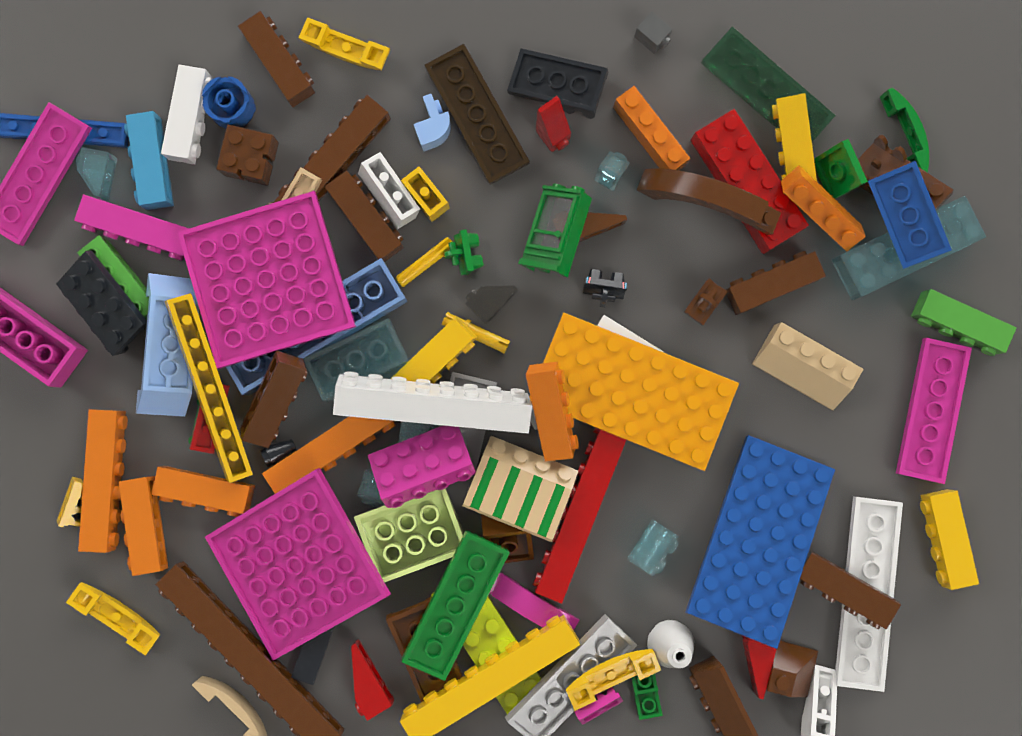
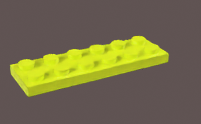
M489 596L463 644L477 668L485 663L487 657L494 653H497V655L506 651L505 647L508 644L516 641L515 636ZM538 672L496 697L506 714L542 679Z

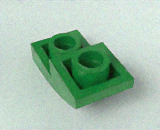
M655 674L639 680L637 675L632 677L639 720L663 716Z

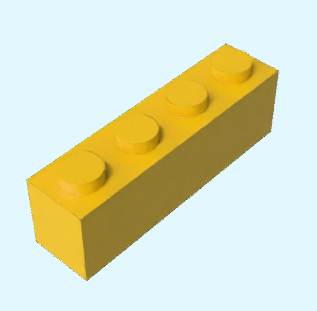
M806 94L778 98L775 100L776 105H772L773 119H778L779 128L775 129L776 142H781L782 151L778 152L780 166L784 165L785 174L781 175V179H784L800 165L817 181Z
M459 317L453 318L393 377H404L407 379L406 381L416 382L417 379H426L430 383L435 384L442 378L440 373L445 368L450 370L459 361L457 357L462 352L467 354L475 346L473 342L478 337Z
M946 489L920 495L922 500L920 508L926 517L927 524L925 525V530L931 539L932 547L930 551L933 560L936 561V578L939 584L950 590L978 585V576L958 491Z

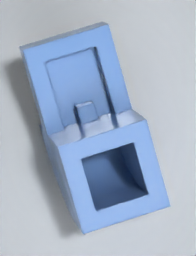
M432 94L423 96L430 118L414 124L423 152L444 143L451 130L448 111L443 113L439 100L434 101Z

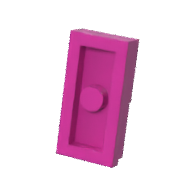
M613 687L608 688L607 695L595 694L598 700L575 711L578 720L584 725L623 702L620 694L616 693Z

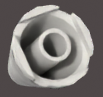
M665 620L656 624L651 633H649L647 647L648 649H653L659 665L667 668H684L691 662L694 651V638L691 631L684 624L676 620Z

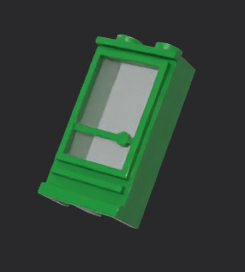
M553 183L552 186L543 185L542 189L544 190L524 254L518 264L530 271H534L535 268L544 273L555 271L561 276L568 278L592 198L585 193V189L578 186H572L570 189Z

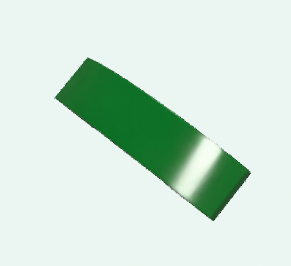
M890 88L880 96L887 116L891 117L897 114L913 153L907 157V160L910 162L916 161L919 168L928 172L929 146L923 124L906 98L894 88Z

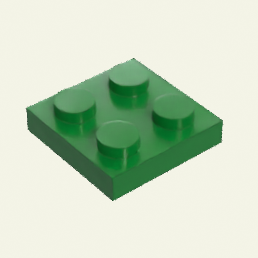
M849 139L841 141L814 158L815 169L821 183L834 199L868 182Z

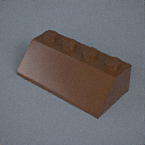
M713 655L689 667L692 674L689 676L690 682L695 690H700L703 697L699 699L705 711H711L714 718L710 721L716 733L721 732L723 736H758L724 666Z

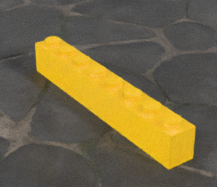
M192 294L166 300L165 304L225 478L229 483L251 476L253 473Z
M564 615L552 617L546 622L545 627L540 630L535 628L525 635L526 638L519 643L517 640L511 642L505 647L506 651L499 655L497 653L490 655L485 659L483 665L478 668L475 665L465 671V676L458 680L453 678L444 685V689L439 692L434 690L428 693L423 698V702L418 705L413 703L403 710L400 723L407 735H435L580 646L579 638Z

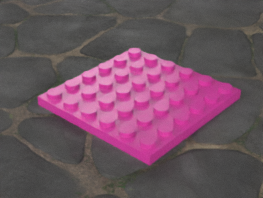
M315 191L177 232L217 369L356 327Z
M320 468L205 536L272 660L279 658L391 594Z

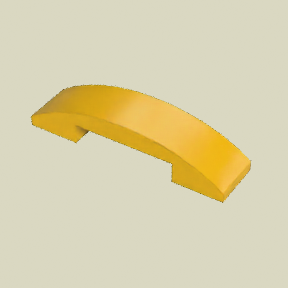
M308 17L298 37L301 41L329 55L374 70L382 71L390 52L388 47L372 41H368V43L332 30L327 24Z
M83 582L79 583L66 601L68 605L83 615H92L128 639L126 643L144 655L149 652L160 636V633L132 609L110 595Z
M653 649L634 651L614 657L593 667L578 677L565 690L574 711L595 702V694L636 675L639 680H642L661 671Z

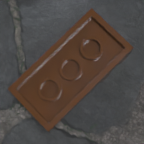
M879 135L858 159L867 181L911 163L907 160L906 152L901 146L896 147L894 150L888 147V141L884 135ZM919 168L937 211L953 194L954 189ZM868 182L860 186L873 195Z
M428 597L425 601L398 612H391L386 615V621L401 656H403L432 597ZM455 660L445 681L405 664L421 702L424 701L423 698L428 693L434 690L439 692L444 689V685L451 679L456 678L458 680L463 677L457 660Z

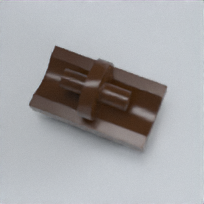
M708 278L684 313L703 326L728 291Z

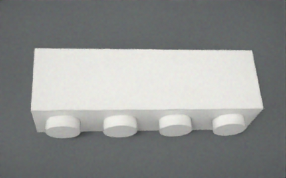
M178 65L161 154L168 160L196 164V159L200 156V138L205 133L204 118L205 114H207L202 105V92L206 84L213 79L206 69Z

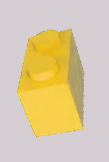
M420 166L401 180L409 194L431 222L450 209L447 200Z

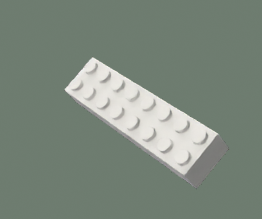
M344 372V375L340 374L335 386L333 415L529 434L532 403L528 393H525L522 389L513 388L511 391H503L500 387L488 386L487 389L478 388L474 384L454 386V383L447 381L433 384L426 379H417L416 382L406 381L407 379L404 377L383 379L381 375L377 374L363 377L358 376V373Z

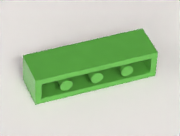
M932 289L921 292L911 314L912 318L918 320V324L939 329L938 332L944 336L959 338L960 343L981 348V352L989 356L1006 353L1017 328Z

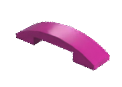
M501 572L489 593L542 628L546 626V622L557 615L558 617L564 615L573 630L579 622V619L560 607L557 608Z

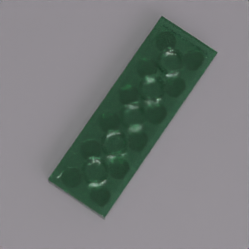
M733 26L701 62L776 128H779L778 119H773L772 105H776L775 100L778 98L806 94L812 142L836 116Z

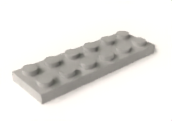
M606 614L579 640L580 646L565 654L505 716L507 722L523 736H550L574 712L565 689L593 667L614 657L630 653L637 646Z

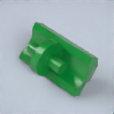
M467 229L460 230L458 234L454 235L455 242L449 243L450 251L444 252V258H451L453 266L459 265L460 274L463 276L480 269L484 264L481 255L471 256L470 248H477L479 246L478 234L467 233Z

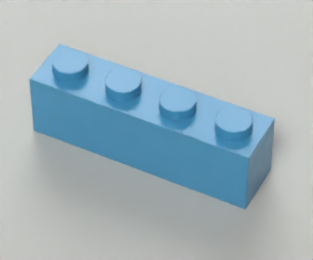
M154 111L126 115L127 124L124 125V129L130 142L128 154L133 163L131 176L136 183V190L134 191L136 203L146 210L174 206L168 161L161 154L164 140L161 117Z

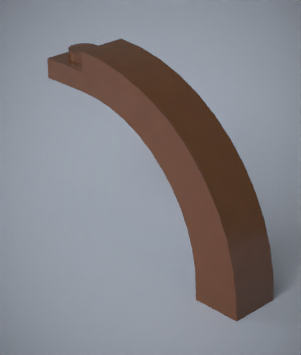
M662 168L645 169L637 187V191L654 200H677L707 207L734 217L766 235H773L781 212L768 206V201L750 192L713 178L685 171Z

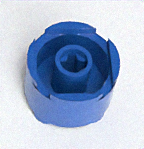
M230 76L216 77L209 81L203 89V109L220 127L226 129L228 124L242 128L252 119L256 111L254 99L238 79Z

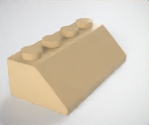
M782 322L773 326L752 363L755 367L830 410H834L850 393L864 370Z

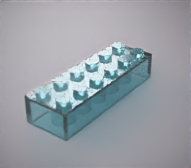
M966 196L952 201L936 211L952 251L903 269L888 232L832 259L851 300L865 296L986 238Z

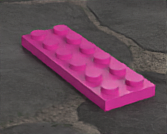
M48 102L0 185V234L21 246H24L92 130V127Z
M930 338L922 339L896 474L945 484L972 350L971 347Z

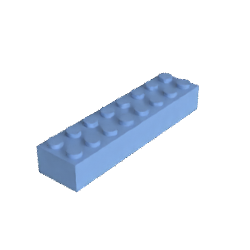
M382 258L343 280L355 321V328L283 349L280 352L302 358L305 363L407 303L406 297ZM275 352L226 367L242 395L250 396L258 391Z

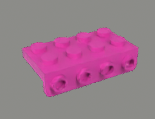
M443 425L368 455L380 498L387 508H397L409 500L423 498L432 491L443 490L450 484L458 481H466L476 473L460 428L455 426Z

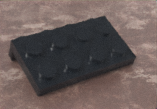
M92 250L85 251L56 283L62 294L70 301L76 312L84 319L91 331L99 338L105 349L112 356L126 353L129 349L127 345L147 326L145 317Z

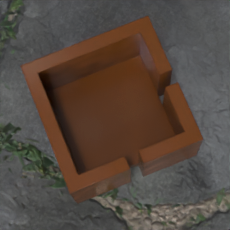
M227 124L216 169L226 177L243 181L246 179L248 182L268 186L273 169L268 160L271 162L275 161L279 142L271 134Z

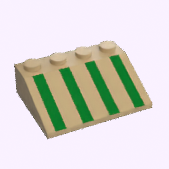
M491 436L462 506L552 542L571 494L578 470L556 461H545L541 455Z

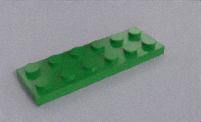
M467 530L465 531L401 658L402 663L441 680H446L510 553L508 549Z

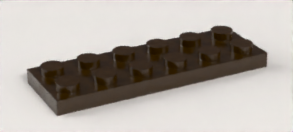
M465 44L424 65L489 185L530 164L526 153Z

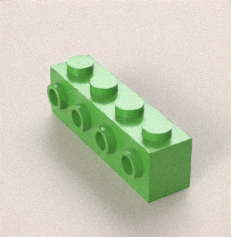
M98 235L77 252L78 255L81 256L85 251L92 250L147 320L149 297H146V286L112 243Z

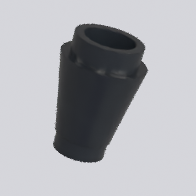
M291 439L270 444L269 448L265 447L260 451L267 467L276 465L297 451Z

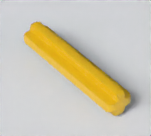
M446 237L396 276L398 283L405 287L444 256V252L450 251L449 243L452 240Z

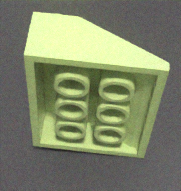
M446 488L427 493L423 498L404 502L402 506L397 508H387L384 505L354 516L364 547L384 582L452 558L464 535Z

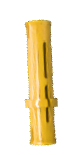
M447 312L445 315L446 318L444 317L442 321V325L446 326L453 318H456L457 316L451 314L450 312ZM461 319L478 337L476 341L505 354L510 340L472 324L469 319Z

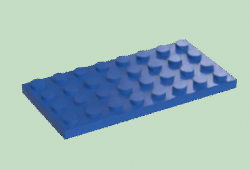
M747 435L685 613L777 649L835 469Z

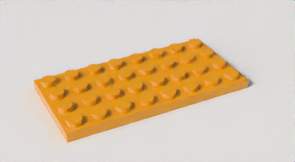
M563 312L543 363L558 361L559 369H563L565 375L563 389L569 395L568 413H572L573 418L705 471L739 383Z

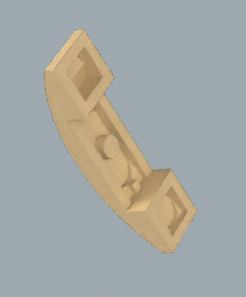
M206 676L200 677L192 684L208 702L217 696L249 728L243 736H267L264 724L256 710L235 689L219 680Z

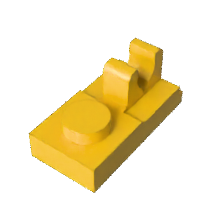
M71 478L56 520L59 527H64V525L80 526V520L74 519L72 515L81 513V506L77 505L78 500H82L83 480L81 478Z

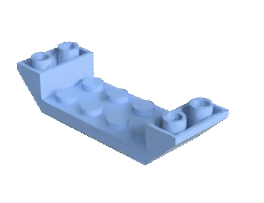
M148 273L146 297H149L142 384L141 390L137 392L136 414L184 417L186 415L192 395L193 382L165 301L191 293L199 315V306L190 278Z

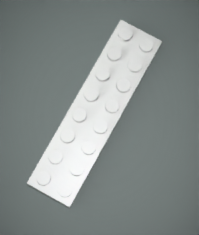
M853 496L846 571L894 598L903 503ZM842 604L835 669L836 685L884 692L891 623L887 630L883 627H880L878 630L866 623L867 618L858 613L857 616H854L844 610L845 605Z

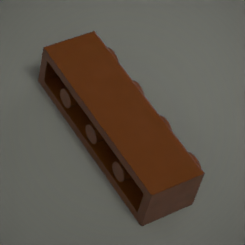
M259 11L238 25L292 107L315 94L312 85L315 84L308 72L302 73L299 68L302 64L295 53L289 54L287 48L290 46L283 35L277 36L274 31L277 27L270 16L265 18L262 12Z
M346 170L324 187L378 259L382 258L386 262L404 248L401 244V241L404 239L397 229L392 231L387 225L390 220L383 211L378 213L374 205L377 203L369 192L363 193L360 188L363 184L356 174L351 176Z
M806 250L794 255V260L788 263L784 259L772 264L773 269L767 272L763 268L751 273L752 278L744 281L741 277L730 282L731 287L726 289L728 291L726 294L735 315L826 277L816 252L807 254Z
M276 350L240 427L241 441L269 448L272 440H276L279 433V425L281 421L286 420L288 407L297 397V388L300 382L303 383L307 376V369L302 358Z
M813 551L805 562L800 577V584L810 590H813L815 587L823 592L822 597L832 603H835L837 600L844 604L843 609L854 616H857L858 613L867 618L866 623L878 630L880 627L888 629L901 606L900 601Z

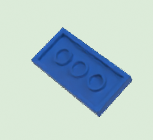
M916 161L868 181L903 269L952 251Z

